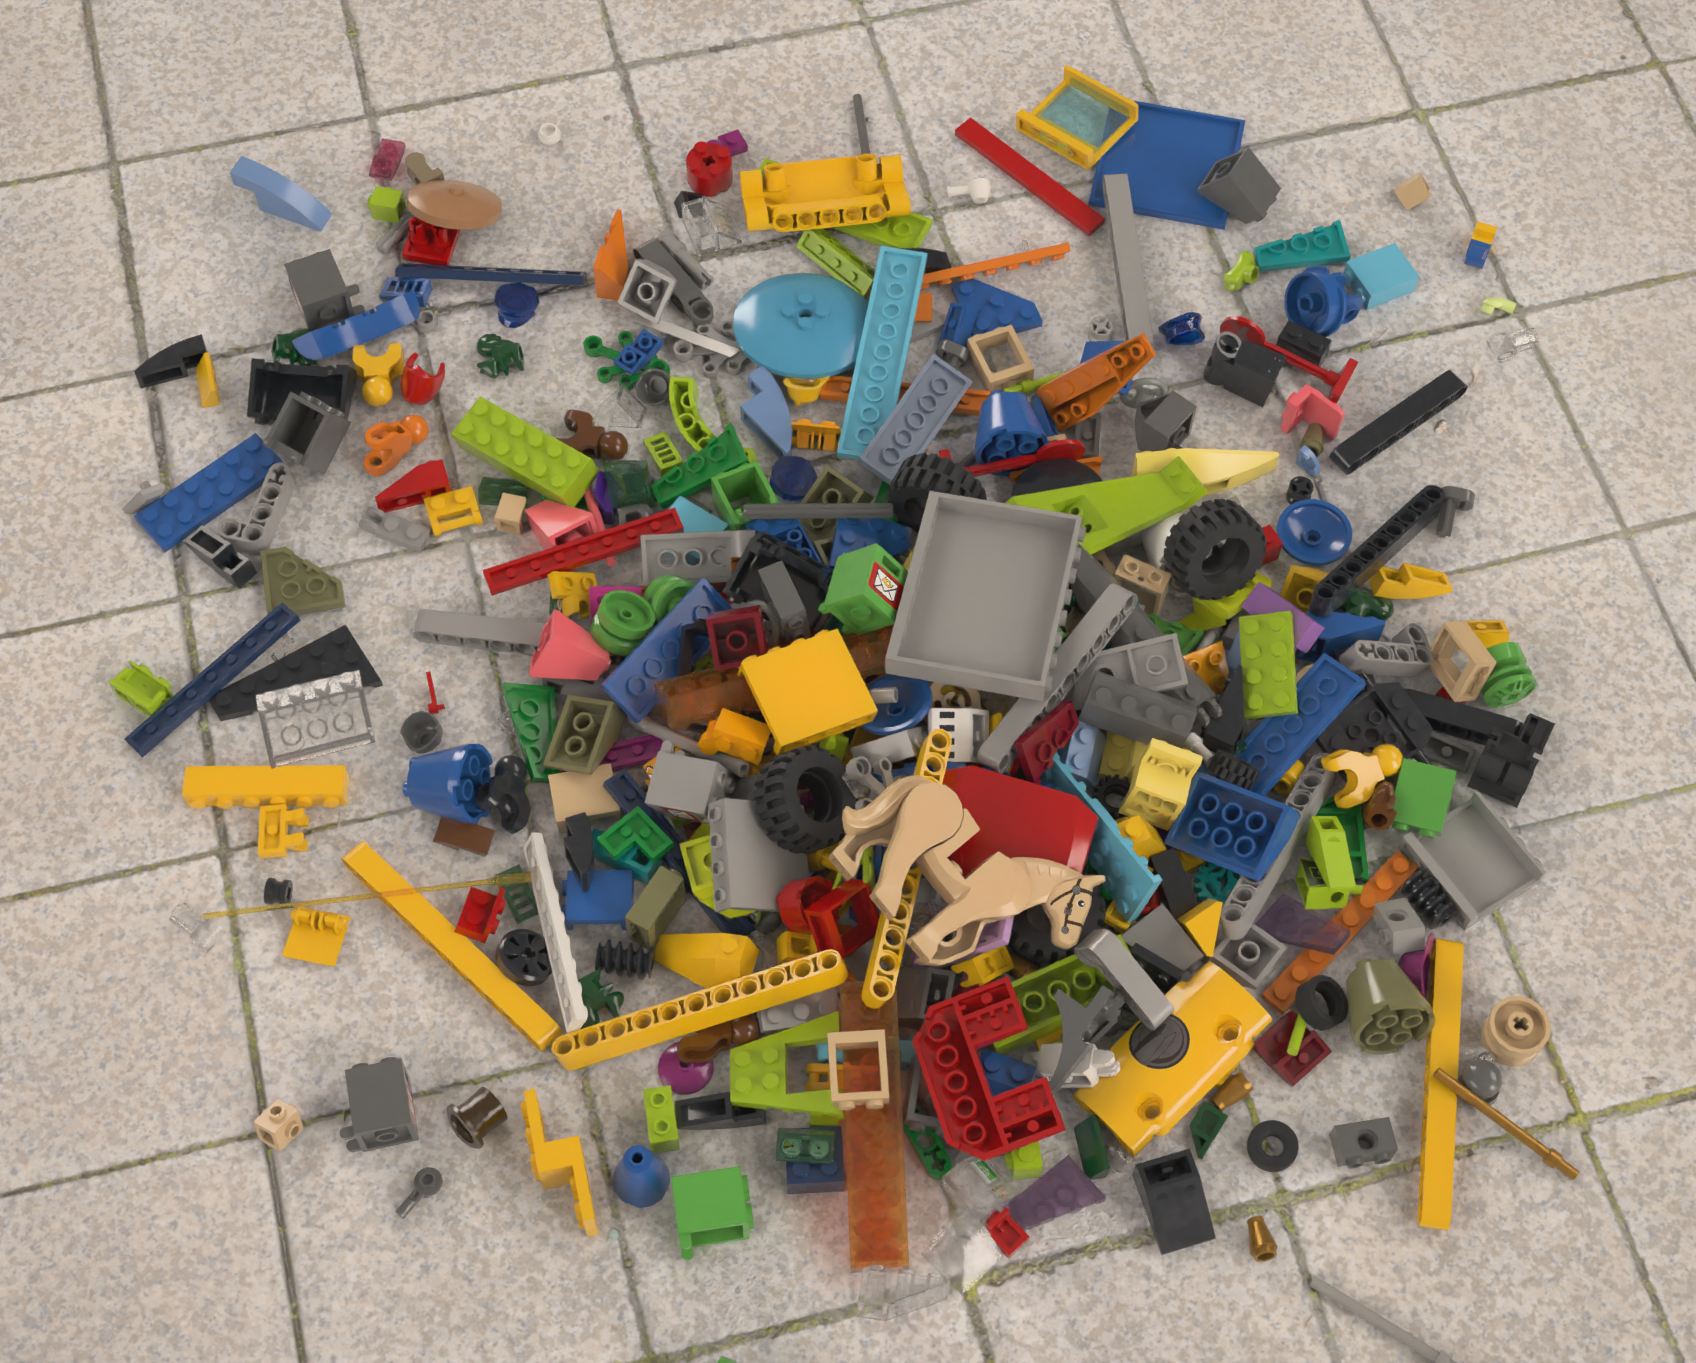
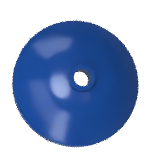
M1306 499L1291 504L1282 512L1277 523L1276 532L1283 543V550L1293 559L1308 565L1321 566L1339 560L1348 551L1352 541V527L1346 515L1336 506L1322 500Z
M886 674L875 679L866 686L867 689L896 687L898 690V702L875 704L878 712L874 720L861 726L866 731L876 735H892L911 729L925 717L932 704V691L926 680Z

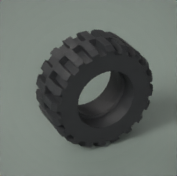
M915 454L904 460L888 487L887 501L893 504V514H896V518L907 527H911L912 530L919 533L930 491L987 500L985 489L982 488V483L979 479H975L971 471L965 470L961 464L954 463L947 457L941 458L937 454Z
M1214 499V502L1207 500L1202 502L1200 506L1195 505L1190 508V512L1186 515L1183 513L1178 518L1180 521L1176 525L1173 524L1170 529L1171 535L1167 536L1165 541L1167 548H1164L1166 569L1189 595L1200 600H1210V598L1212 600L1222 599V596L1229 597L1233 595L1237 589H1243L1246 586L1245 583L1248 580L1252 581L1256 576L1255 572L1261 568L1263 564L1261 559L1266 554V536L1262 527L1241 505L1231 500ZM1226 539L1223 547L1214 556L1204 560L1206 554L1214 545Z
M807 745L777 755L763 765L760 770L761 775L757 776L755 782L757 790L753 792V800H756L757 806L754 809L756 815L759 814L761 819L759 821L761 828L767 830V836L772 841H777L779 847L784 850L789 849L791 853L807 854L838 844L843 839L846 833L843 828L842 811L846 806L855 809V804L858 801V792L854 791L853 786L856 784L854 779L847 775L846 765H841L840 759L836 755H829V751L822 747L817 748L813 745ZM798 780L808 787L815 803L813 820L806 815L800 806L797 796Z
M1085 872L1082 875L1087 876L1090 874L1088 872ZM1099 885L1093 887L1091 906L1080 938L1075 946L1069 949H1061L1054 946L1051 942V935L1039 932L1029 922L1027 909L1014 915L1008 946L1012 951L1017 950L1019 956L1033 960L1038 967L1041 966V963L1048 964L1049 966L1074 955V948L1093 930L1103 929L1106 905L1104 898L1100 897L1101 889Z

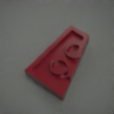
M1062 701L1014 742L1026 781L1040 785L1041 780L1039 778L1045 769L1049 770L1053 765V756L1059 748H1064L1078 727L1079 721L1072 701Z

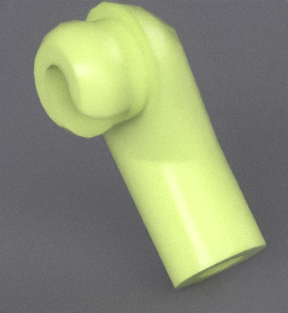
M1502 297L1486 298L1482 302L1484 304L1481 307V311L1491 315L1496 308L1513 314L1517 303Z

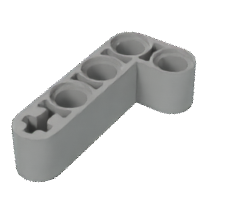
M279 462L270 467L247 521L227 518L219 524L218 531L220 536L230 542L237 552L259 556L261 555L260 551L269 549L295 488V480L288 464Z
M1410 623L1392 638V642L1358 640L1340 655L1339 660L1343 666L1357 674L1365 671L1366 674L1416 677L1433 663L1434 658L1422 627L1416 623Z
M1107 929L1093 930L1074 948V952L1081 962L1089 967H1097L1114 989L1117 988L1125 994L1124 1001L1147 1028L1155 1030L1174 1012V1008L1169 1000L1111 931Z

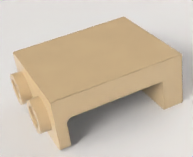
M611 763L599 765L592 775L569 771L548 775L559 833L566 832V817L583 812L586 813L589 821L615 816L616 821L621 820L620 812L623 810L603 787L604 781L618 773H612Z

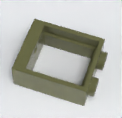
M660 866L625 916L628 939L643 945L647 950L657 944L660 935L665 932L686 901L684 878L677 870L673 868L668 870Z

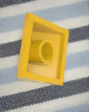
M1207 898L1178 918L1177 921L1200 952L1206 956L1213 957L1223 902Z

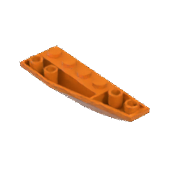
M1142 333L1058 375L1035 391L1053 419L1057 429L1061 432L1095 415L1156 353L1145 334Z

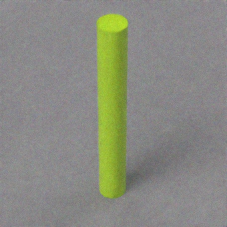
M1299 1012L1287 1049V1053L1292 1056H1296L1299 1052L1307 1025Z

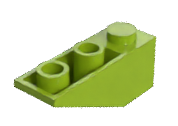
M1311 816L1305 844L1329 891L1356 890L1345 831L1337 816Z

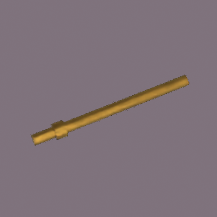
M1440 1067L1434 1072V1078L1543 1158L1542 1161L1549 1167H1556L1572 1180L1578 1176L1579 1170L1562 1159V1154L1554 1148L1549 1149Z

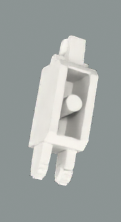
M1085 1042L1092 1048L1060 1088H1092L1098 1083L1099 1077L1118 1075L1121 1070L1120 1064L1116 1061L1113 1052L1110 1050H1098L1095 1044ZM1062 1043L1042 1044L1039 1052L1025 1053L1023 1055V1062L1036 1066L1035 1075L1042 1076V1078L1046 1076L1049 1083L1059 1062Z

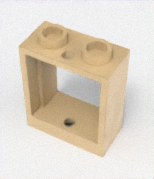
M1012 325L998 327L993 331L976 334L967 339V349L971 354L969 359L985 391L1002 390L1003 388L1018 385L1020 381L1026 379L1033 380L1035 368ZM1009 343L1019 365L991 373L981 351Z
M1124 555L1114 574V578L1123 588L1138 596L1137 601L1140 602L1139 604L1145 605L1144 612L1147 615L1149 613L1160 615L1165 604L1172 574ZM1125 581L1156 593L1157 596L1125 583Z
M1466 621L1444 622L1430 647L1434 660L1429 667L1454 702L1474 701L1477 699L1497 662ZM1457 645L1469 659L1462 673L1451 659Z
M885 1029L827 1033L831 1107H837L841 1111L853 1110L855 1105H866L868 1109H878L884 1107L883 1104L889 1103ZM878 1047L881 1091L838 1093L836 1050Z

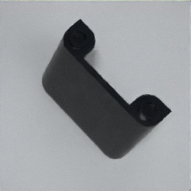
M252 358L247 417L254 419V424L269 425V421H276L290 391L297 395H300L302 391L345 413L344 419L348 420L357 371L349 365L336 364V368L329 365L327 367L281 364L280 362H265L264 359ZM318 413L315 420L321 422L324 415Z
M760 531L750 539L723 593L727 594V598L736 604L747 603L752 600L766 602L758 570L783 561L806 609L811 636L806 639L812 638L821 631L831 612L822 614L818 611V608L825 602L834 570L773 535Z

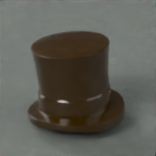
M480 1087L466 1102L458 1107L454 1104L447 1106V1117L456 1136L462 1142L475 1149L482 1148L484 1146L482 1138L508 1119L502 1104L485 1087Z

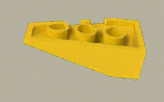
M727 933L661 934L655 949L654 961L676 974L686 977L694 984L707 989L751 975L759 949L748 936Z

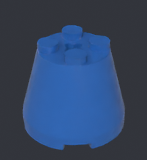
M994 390L989 394L990 397L982 403L974 450L976 461L979 464L1023 455H1033L1042 446L1048 444L1047 435L1029 404L1025 393ZM1033 464L991 474L996 476H1010V472L1020 471L1029 468Z
M464 744L420 757H413L409 761L407 781L403 784V794L405 797H409L411 804L418 810L464 824H477L482 817L488 816L492 808L490 807L482 811L474 802L477 788L490 782L489 765L493 763L491 755L481 744Z

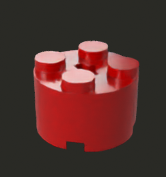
M700 141L689 151L686 157L687 182L695 193L706 197L717 196L718 192L723 190L725 192L730 188L733 182L732 157L728 147Z
M813 876L792 880L784 886L776 897V904L779 907L781 918L788 931L802 934L811 933L804 910L831 892L834 882L822 878L823 876ZM842 904L831 911L836 924L840 918L837 916L839 908H842Z

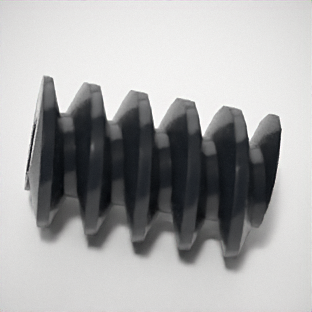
M1423 868L1404 883L1401 893L1404 896L1410 895L1408 902L1416 904L1415 911L1418 913L1423 912L1421 918L1424 921L1430 920L1428 923L1430 929H1437L1454 919L1459 910L1450 912L1454 903H1443L1447 897L1446 893L1437 896L1436 893L1440 886H1429L1433 877L1424 879L1423 875L1427 870Z
M611 939L607 940L605 946H602L600 942L596 953L595 970L599 969L601 972L605 966L606 973L612 974L616 968L617 976H622L627 971L628 978H633L637 972L640 980H644L648 973V978L650 979L655 958L654 947L651 946L648 953H644L643 945H640L635 952L633 950V943H629L626 950H624L622 941H618L615 948H612Z

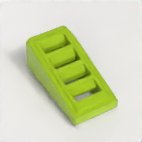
M666 431L643 439V443L661 477L675 466L680 467L684 464ZM662 440L664 441V442H662V443H659V444H656V445L652 446V444H654V443H656V442H659V441H662ZM665 446L667 447V448H665V449H663V450H660V451H657V452L655 451V450H657V449H659V448H662V447H665ZM670 453L669 455L659 458V456ZM673 459V460L670 461V462H667V463H664V464L662 463V462H664V461Z

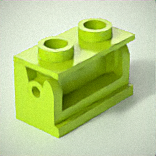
M129 660L131 668L125 667L114 679L109 681V684L115 695L147 717H150L173 697L170 689L172 686L163 677L156 678L153 676L151 670L144 664L137 665Z
M671 1085L643 1089L651 1151L657 1154L680 1150Z

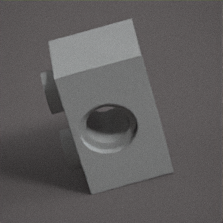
M1406 898L1374 903V914L1371 915L1372 927L1375 931L1379 932L1382 943L1388 946L1393 955L1425 949V926Z

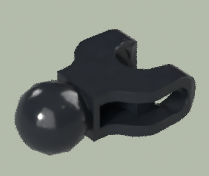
M507 755L497 761L494 767L495 776L490 778V782L477 788L474 802L482 811L496 806L501 814V826L510 834H515L526 826L531 812L530 802L525 792L526 783H524L527 776V765L522 758L515 755Z

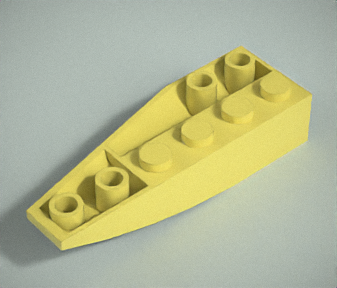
M1169 448L1153 452L1143 451L1135 454L1131 476L1160 472L1170 462L1180 456L1208 492L1204 495L1207 496L1237 487L1275 470L1279 454L1278 452L1192 448Z

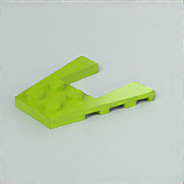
M839 1011L730 1049V1101L732 1105L768 1110V1108L782 1109L783 1112L789 1113L799 1111L807 1112L813 1116L823 1117V1115L837 1116L838 1119H845L844 1111L838 1110L837 1107H831L830 1089L788 1094L787 1048L828 1043L827 1033L841 1032V1016ZM838 1088V1093H844L842 1088Z

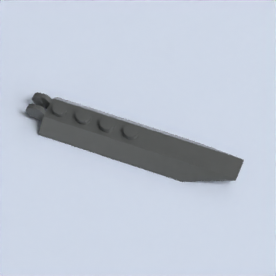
M1078 543V547L1081 548L1079 563H1074L1073 568L1077 569L1074 584L1069 585L1077 606L1086 615L1110 584L1114 583L1119 586L1121 584ZM1136 604L1132 613L1110 639L1109 644L1115 648L1165 635L1140 606ZM1182 656L1189 686L1160 693L1196 705L1197 715L1195 720L1200 725L1206 726L1210 723V718L1201 706L1214 718L1222 715V709L1215 701L1216 694Z

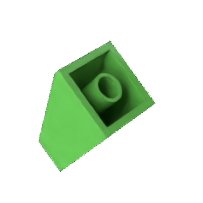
M1403 758L1394 793L1396 800L1393 809L1397 811V814L1392 822V828L1402 832H1408V829L1419 831L1418 835L1434 839L1435 835L1441 837L1456 782L1457 771Z

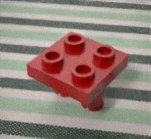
M417 217L411 218L408 223L410 232L402 251L403 260L431 265H449L461 230L435 226Z

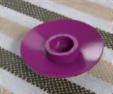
M679 1042L670 1045L662 1053L658 1063V1073L664 1086L671 1085L672 1092L677 1094L689 1095L699 1092L712 1078L714 1070L713 1059L706 1063H691L689 1067L683 1068L680 1066L682 1061L677 1056V1045Z

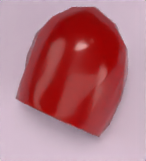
M415 352L405 364L401 379V392L404 399L410 404L424 405L429 403L440 391L445 378V363H440L437 375L431 376L419 365L416 364L414 366L413 363L418 358V354Z

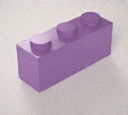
M1261 582L1257 583L1241 606L1249 612L1247 616L1291 611L1293 615L1295 652L1297 649H1300L1307 653L1324 630L1322 625Z

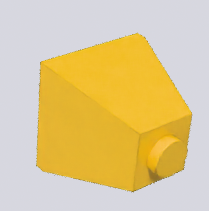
M1140 815L1121 817L1115 820L1117 827L1120 829V835L1129 838L1134 843L1133 850L1139 857L1144 856L1149 862L1150 856L1168 851L1157 830Z

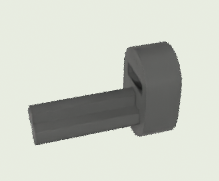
M941 340L935 351L939 358L958 371L960 367L966 365L971 355L967 348L950 340Z
M1454 486L1442 487L1445 497L1436 534H1439L1440 537L1451 536L1456 509L1467 511L1473 508L1475 494L1471 490Z

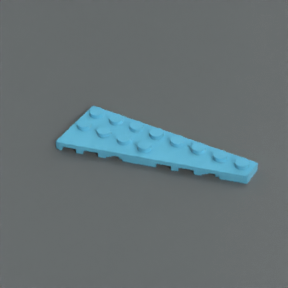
M1056 752L1052 758L1053 765L1049 770H1044L1040 779L1043 782L1053 783V789L1077 796L1099 817L1088 853L1090 864L1099 875H1105L1106 881L1103 882V886L1113 898L1118 912L1123 915L1127 923L1134 921L1161 883L1162 878L1159 874H1152L1147 867L1148 860L1144 856L1139 857L1134 852V843L1129 838L1120 835V829L1117 827L1115 820L1096 798L1091 799L1085 792L1087 786L1082 781L1077 782L1072 776L1073 769L1068 764H1062Z

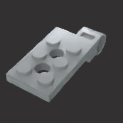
M755 530L641 535L643 586H649L653 580L660 576L671 574L682 577L693 584H696L701 578H705L709 583L728 582L732 575L731 557L742 556L750 539L755 536ZM689 551L699 553L700 562L698 564L690 565L687 563L685 557ZM665 552H670L674 555L675 562L671 566H664L660 561V556Z

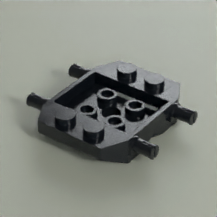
M1365 671L1358 675L1366 683L1363 687L1365 689L1362 691L1363 694L1350 702L1315 740L1322 751L1328 754L1340 749L1361 754L1365 752L1371 753L1378 745L1391 744L1400 750L1403 758H1410L1411 760L1414 758L1417 762L1432 765L1423 753V748L1433 728L1399 682L1376 685L1370 680ZM1375 701H1378L1379 704L1382 706V708L1387 713L1389 718L1392 720L1397 729L1408 742L1407 744L1404 745L1402 740L1399 738L1397 732L1394 731V729L1391 727L1389 722L1384 717L1383 713L1378 709V707L1374 703ZM1366 730H1371L1376 734L1375 743H1370L1366 740ZM1337 771L1342 777V779L1345 781V783H1347V774L1345 773V771Z

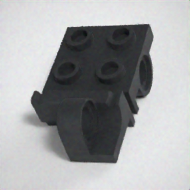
M1529 713L1519 736L1494 726L1490 734L1497 736V739L1494 741L1488 738L1467 787L1517 808L1539 762L1533 755L1534 753L1542 755L1555 723Z

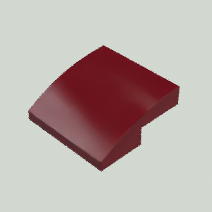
M1293 1010L1288 1011L1255 1040L1253 1049L1262 1060L1291 1087L1297 1084L1332 1052L1315 1030L1310 1031L1306 1027L1298 1054L1292 1056L1287 1053L1297 1019V1014Z

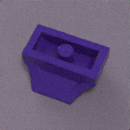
M612 470L610 472L598 471L594 494L598 500V508L603 523L607 525H614L616 508H618L623 486L621 470Z

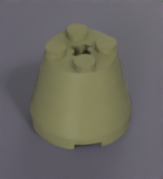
M1366 958L1356 963V969L1349 974L1346 980L1350 1032L1354 1043L1361 1047L1362 1052L1373 1055L1398 1052V1046L1408 1043L1413 1039L1419 1042L1426 1037L1435 1024L1432 1008L1399 967L1396 960L1389 958L1372 961Z

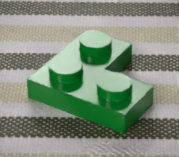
M639 806L597 838V843L614 861L636 845L654 863L674 847L673 841Z

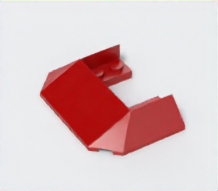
M1009 976L929 1006L925 1014V1020L919 1032H916L912 1040L948 1146L982 1161H987L1066 1130L1046 1076L996 1096L992 1093L977 1049L1028 1030L1023 1010Z

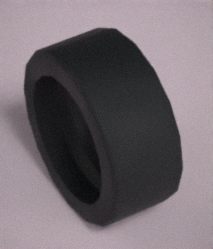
M1317 975L1303 982L1297 988L1295 995L1296 1006L1301 1017L1313 1029L1320 1031L1329 1030L1347 1018L1349 1011L1348 1000L1343 989L1331 977ZM1315 991L1321 994L1326 1001L1329 1015L1318 1005Z

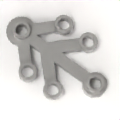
M732 321L721 323V334L711 329L709 324L698 325V334L740 349L736 341H730L726 338L734 336ZM679 340L673 346L674 356L681 362L688 361L692 356L717 353L710 362L703 365V375L706 378L716 377L717 368L728 357L699 345L692 346L686 340ZM742 350L735 359L727 362V372L732 376L738 375L741 372V365L748 359Z
M858 756L851 759L846 766V773L850 778L860 779L878 796L898 779L907 777L904 774L892 777L891 762L885 757L876 760L873 764L876 774L882 776L884 786L870 774L871 765L867 758ZM869 798L858 800L855 804V809L864 808V806L866 807L874 800Z

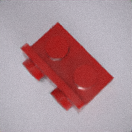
M471 886L454 932L482 943L486 942L489 934L495 935L500 923L496 916L497 914L502 915L507 900L503 899L506 889L500 887L496 896Z

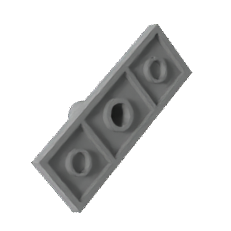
M1177 633L1101 651L1062 701H1072L1075 712L1081 711L1095 671L1159 693L1189 686Z

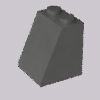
M1247 147L1216 161L1197 191L1243 223L1248 224L1253 221L1259 222L1266 217V211L1277 200L1276 196L1281 187L1252 150Z

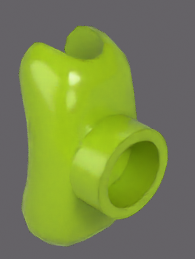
M1242 251L1238 255L1237 262L1232 269L1223 276L1226 282L1224 286L1227 291H1237L1246 283L1254 284L1256 282L1259 268L1255 266V258L1252 253Z

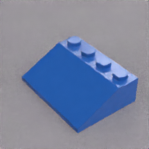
M1197 771L1189 788L1186 805L1176 820H1174L1164 844L1259 882L1290 840L1301 815L1291 806Z

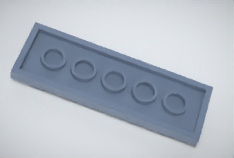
M933 354L860 456L857 463L890 485L904 460L915 454L924 453L973 381Z

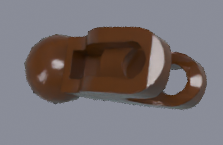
M573 409L566 412L564 416L566 427L570 431L575 432V435L570 438L556 439L594 459H600L602 456L607 461H618L627 454L628 441L622 433L618 431L606 432L605 428L598 426L594 418L587 412Z
M748 1014L695 1031L696 1035L683 1037L679 1041L677 1056L684 1063H706L714 1059L721 1051L730 1050L731 1043L739 1047L758 1040L761 1036L758 1019Z

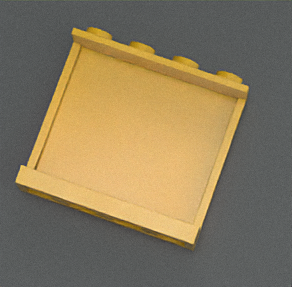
M838 629L832 631L822 630L812 638L806 640L804 638L797 639L790 646L772 648L766 654L759 657L756 655L749 656L742 661L738 671L739 677L745 676L775 739L773 749L776 755L819 742L828 736L837 735L870 723L878 712Z

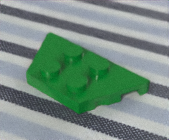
M1332 796L1322 804L1316 816H1337L1345 831L1354 878H1361L1363 883H1367L1369 881L1361 803L1350 808H1339L1336 806L1334 796Z

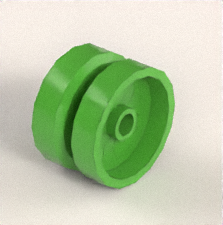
M673 574L663 575L653 580L646 588L643 596L655 611L653 626L656 627L695 584Z
M625 590L611 591L605 594L599 605L598 611L590 625L591 635L594 641L604 650L613 654L627 656L649 634L655 622V611L650 603L633 592Z

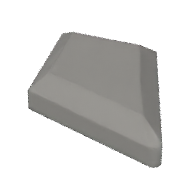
M149 481L142 482L139 485L141 491L122 508L124 513H135L158 500L165 489L163 483L151 487Z

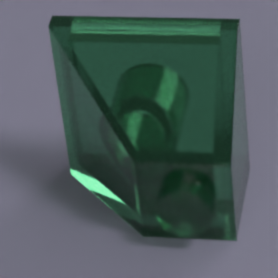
M647 460L603 461L613 508L636 503H646L651 508L657 507L656 497L651 487L652 480Z

